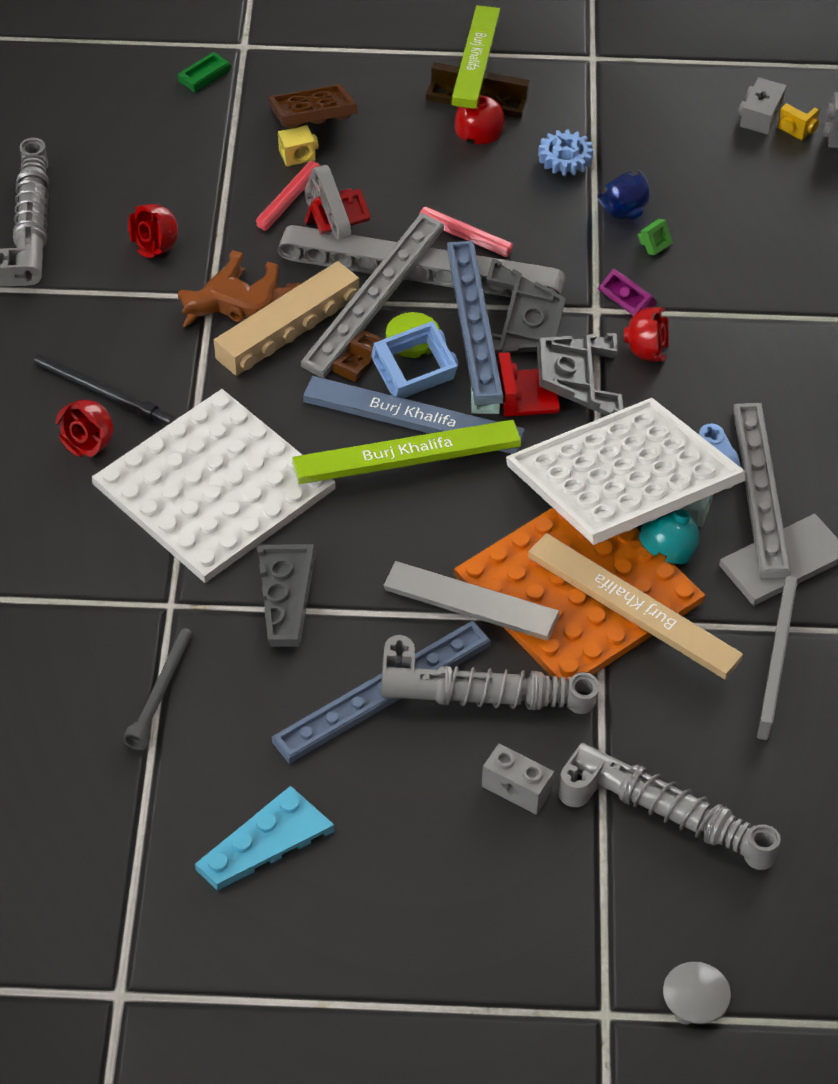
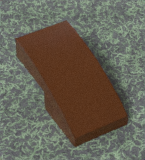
M363 330L349 341L348 351L333 363L332 372L356 382L374 363L371 358L373 345L375 342L383 340V338Z

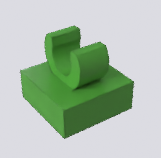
M657 219L642 229L641 233L637 234L640 244L645 245L647 253L650 255H656L673 243L666 219Z

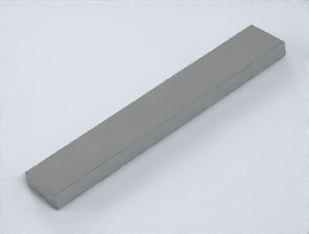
M395 561L383 585L386 591L549 641L560 617L559 610Z
M786 576L757 733L758 739L768 740L773 726L798 581L796 577Z

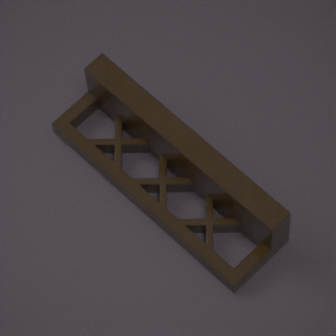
M434 62L431 68V83L426 93V100L451 105L460 67ZM485 72L480 95L495 99L500 104L504 115L522 118L529 100L530 80ZM437 88L446 90L447 92L440 94L435 93L434 91ZM516 103L520 104L519 108L508 107L507 104Z

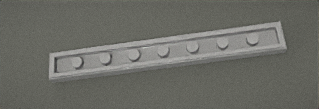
M421 212L302 359V368L325 379L333 369V363L348 350L349 341L365 329L444 230L443 223Z
M762 403L734 404L733 414L742 469L745 471V488L760 579L786 578V576H790L791 568Z

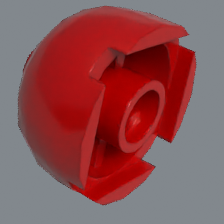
M480 95L477 108H457L454 125L456 134L464 141H467V138L475 140L474 144H488L496 141L501 136V132L504 131V113L500 104L495 99Z
M160 204L136 206L134 208L136 209L135 213H131L128 219V231L131 242H136L138 247L141 248L137 252L146 258L167 253L173 248L178 239V223L175 216L168 208Z
M649 307L636 312L630 320L629 327L624 328L625 343H629L633 354L642 360L664 362L667 358V355H661L663 346L669 348L670 334L668 317H662V312L666 311L664 307Z
M84 399L72 402L61 409L56 418V426L60 424L61 433L58 434L60 441L68 451L78 457L84 454L89 458L98 454L110 443L114 432L113 421L109 412L100 403Z

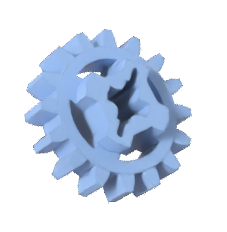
M566 129L565 133L561 134L559 130H556V135L548 133L547 139H541V145H539L538 149L539 162L544 163L545 169L553 168V174L562 171L563 176L567 172L576 175V170L584 172L585 166H591L594 149H592L593 143L587 142V136L579 137L578 131L570 134V131Z

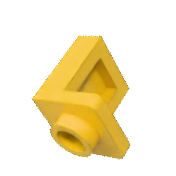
M786 103L780 110L777 128L803 140L810 133L813 134L817 130L820 123L818 120L820 110L814 108L806 114Z

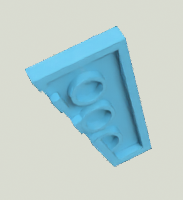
M290 786L195 863V868L218 891L254 873L255 868L267 862L271 864L281 859L282 854L296 847L301 849L311 844L312 839L322 834L327 836L335 832L334 824Z

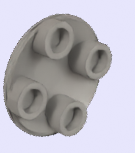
M686 962L678 965L669 972L663 986L664 1000L668 1008L675 1014L676 1020L682 1024H704L724 1016L731 999L730 986L724 975L715 967L702 962Z

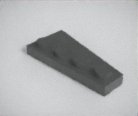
M314 544L257 545L265 604L267 636L270 647H300L316 556Z

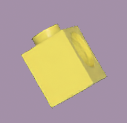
M307 125L278 131L279 152L286 167L315 160V149H318V140L315 134H311Z

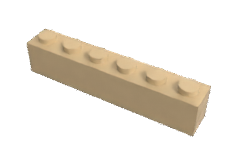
M339 261L333 263L215 338V358L235 376L251 369L265 357L271 356L276 350L287 343H291L296 337L314 328L316 324L334 315L338 310L346 306L359 290V277Z

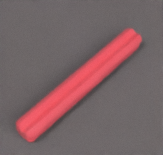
M312 160L304 166L256 219V226L266 231L305 189L312 169L320 166L319 163H315Z
M423 207L419 213L420 215L422 212L443 223V231L466 241H474L475 245L503 257H508L512 253L513 244L509 241L429 207Z

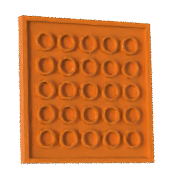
M553 507L454 568V576L460 581L559 610L560 617L549 641L505 628L551 677L557 676V680L560 677H565V681H567L568 677H573V675L581 672L594 675L653 635L529 559L528 551L545 533L681 616L705 601V594L673 563L665 561L667 558L665 555L658 552L657 556H654L642 545L639 540L640 531L636 527L593 545Z

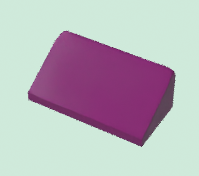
M615 268L597 288L633 316L636 312L644 308L654 307L657 303L651 294Z

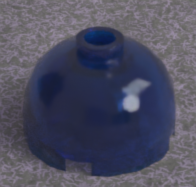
M637 170V175H633L632 171L618 176L606 185L607 191L604 194L601 191L598 193L597 198L600 204L614 218L626 219L630 217L633 220L644 213L643 209L650 200L651 188L641 170Z

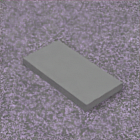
M815 513L784 528L791 568L790 577H796V580H798L797 584L838 565V538ZM755 543L720 559L719 566L753 606L783 592L786 578L760 579Z

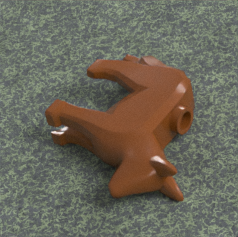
M232 250L229 254L228 264L211 278L201 290H180L178 292V298L183 305L182 313L188 314L183 327L189 326L199 317L216 311L229 315L232 320L240 322L296 288L301 283H287L286 287H278L279 266L267 262L265 265L266 275L249 286L240 280L241 275L245 271V268L240 267L244 254Z

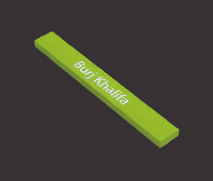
M476 5L452 95L451 105L477 108L500 8Z
M507 420L292 457V464L298 484L300 485L520 447L521 438L514 420Z

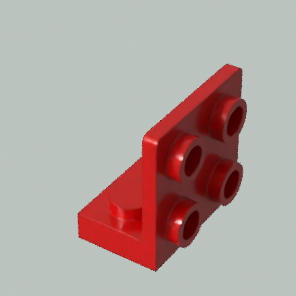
M351 188L339 192L350 226L370 221L371 215L361 189L352 191ZM319 196L311 202L304 221L306 225L316 223L321 235L332 232Z
M510 352L498 354V371L503 392L502 405L504 417L549 414L560 411L558 395L539 386L538 369L517 370L516 363H511Z

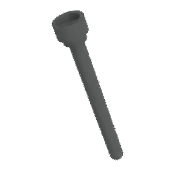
M188 628L180 631L138 721L128 726L123 736V742L132 749L144 750L151 738L149 725L191 638L192 633Z

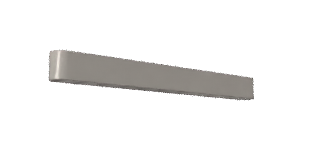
M290 225L284 230L278 246V253L286 260L329 267L339 261L350 271L372 274L397 242L357 235L337 240L333 232L320 235L318 229ZM429 247L404 280L454 288L447 250ZM476 255L483 293L512 297L513 290L487 285L492 258ZM497 259L502 262L503 266L510 270H517L522 273L524 278L533 283L538 282L562 295L566 278L561 270Z

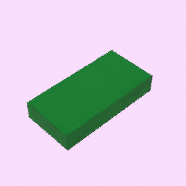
M213 52L178 73V81L191 91L196 92L230 71L231 64Z

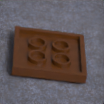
M341 84L268 96L269 106L283 127L287 126V128H297L302 123L307 122L320 124L326 122V119L335 117L336 119H347L351 117V114L358 113L357 103Z

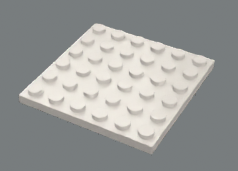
M223 389L92 476V483L96 488L204 583L208 582L335 490V481L333 479L299 485L292 464V457L302 454Z
M653 398L506 456L507 466L593 545L746 481L745 471Z

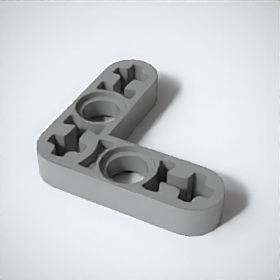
M322 165L313 168L305 187V197L308 206L310 207L311 202L320 196L335 238L338 240L351 236L350 222L329 166Z

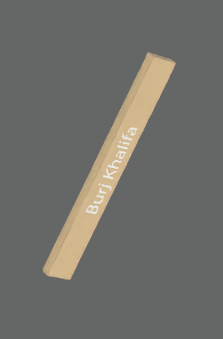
M545 533L528 551L529 559L724 680L742 661L743 653L549 534Z

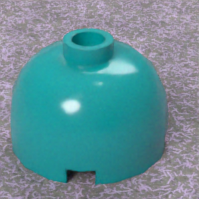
M679 509L658 517L656 520L644 523L641 527L639 540L654 556H657L659 552L667 556L665 561L669 563L684 564L689 562L697 549L699 529L690 514L684 509Z

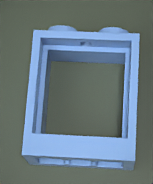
M433 321L375 342L371 353V358L391 395L400 398H406L454 379L458 367L456 355L454 352L449 351L442 330L437 329ZM426 342L440 369L406 381L393 355Z

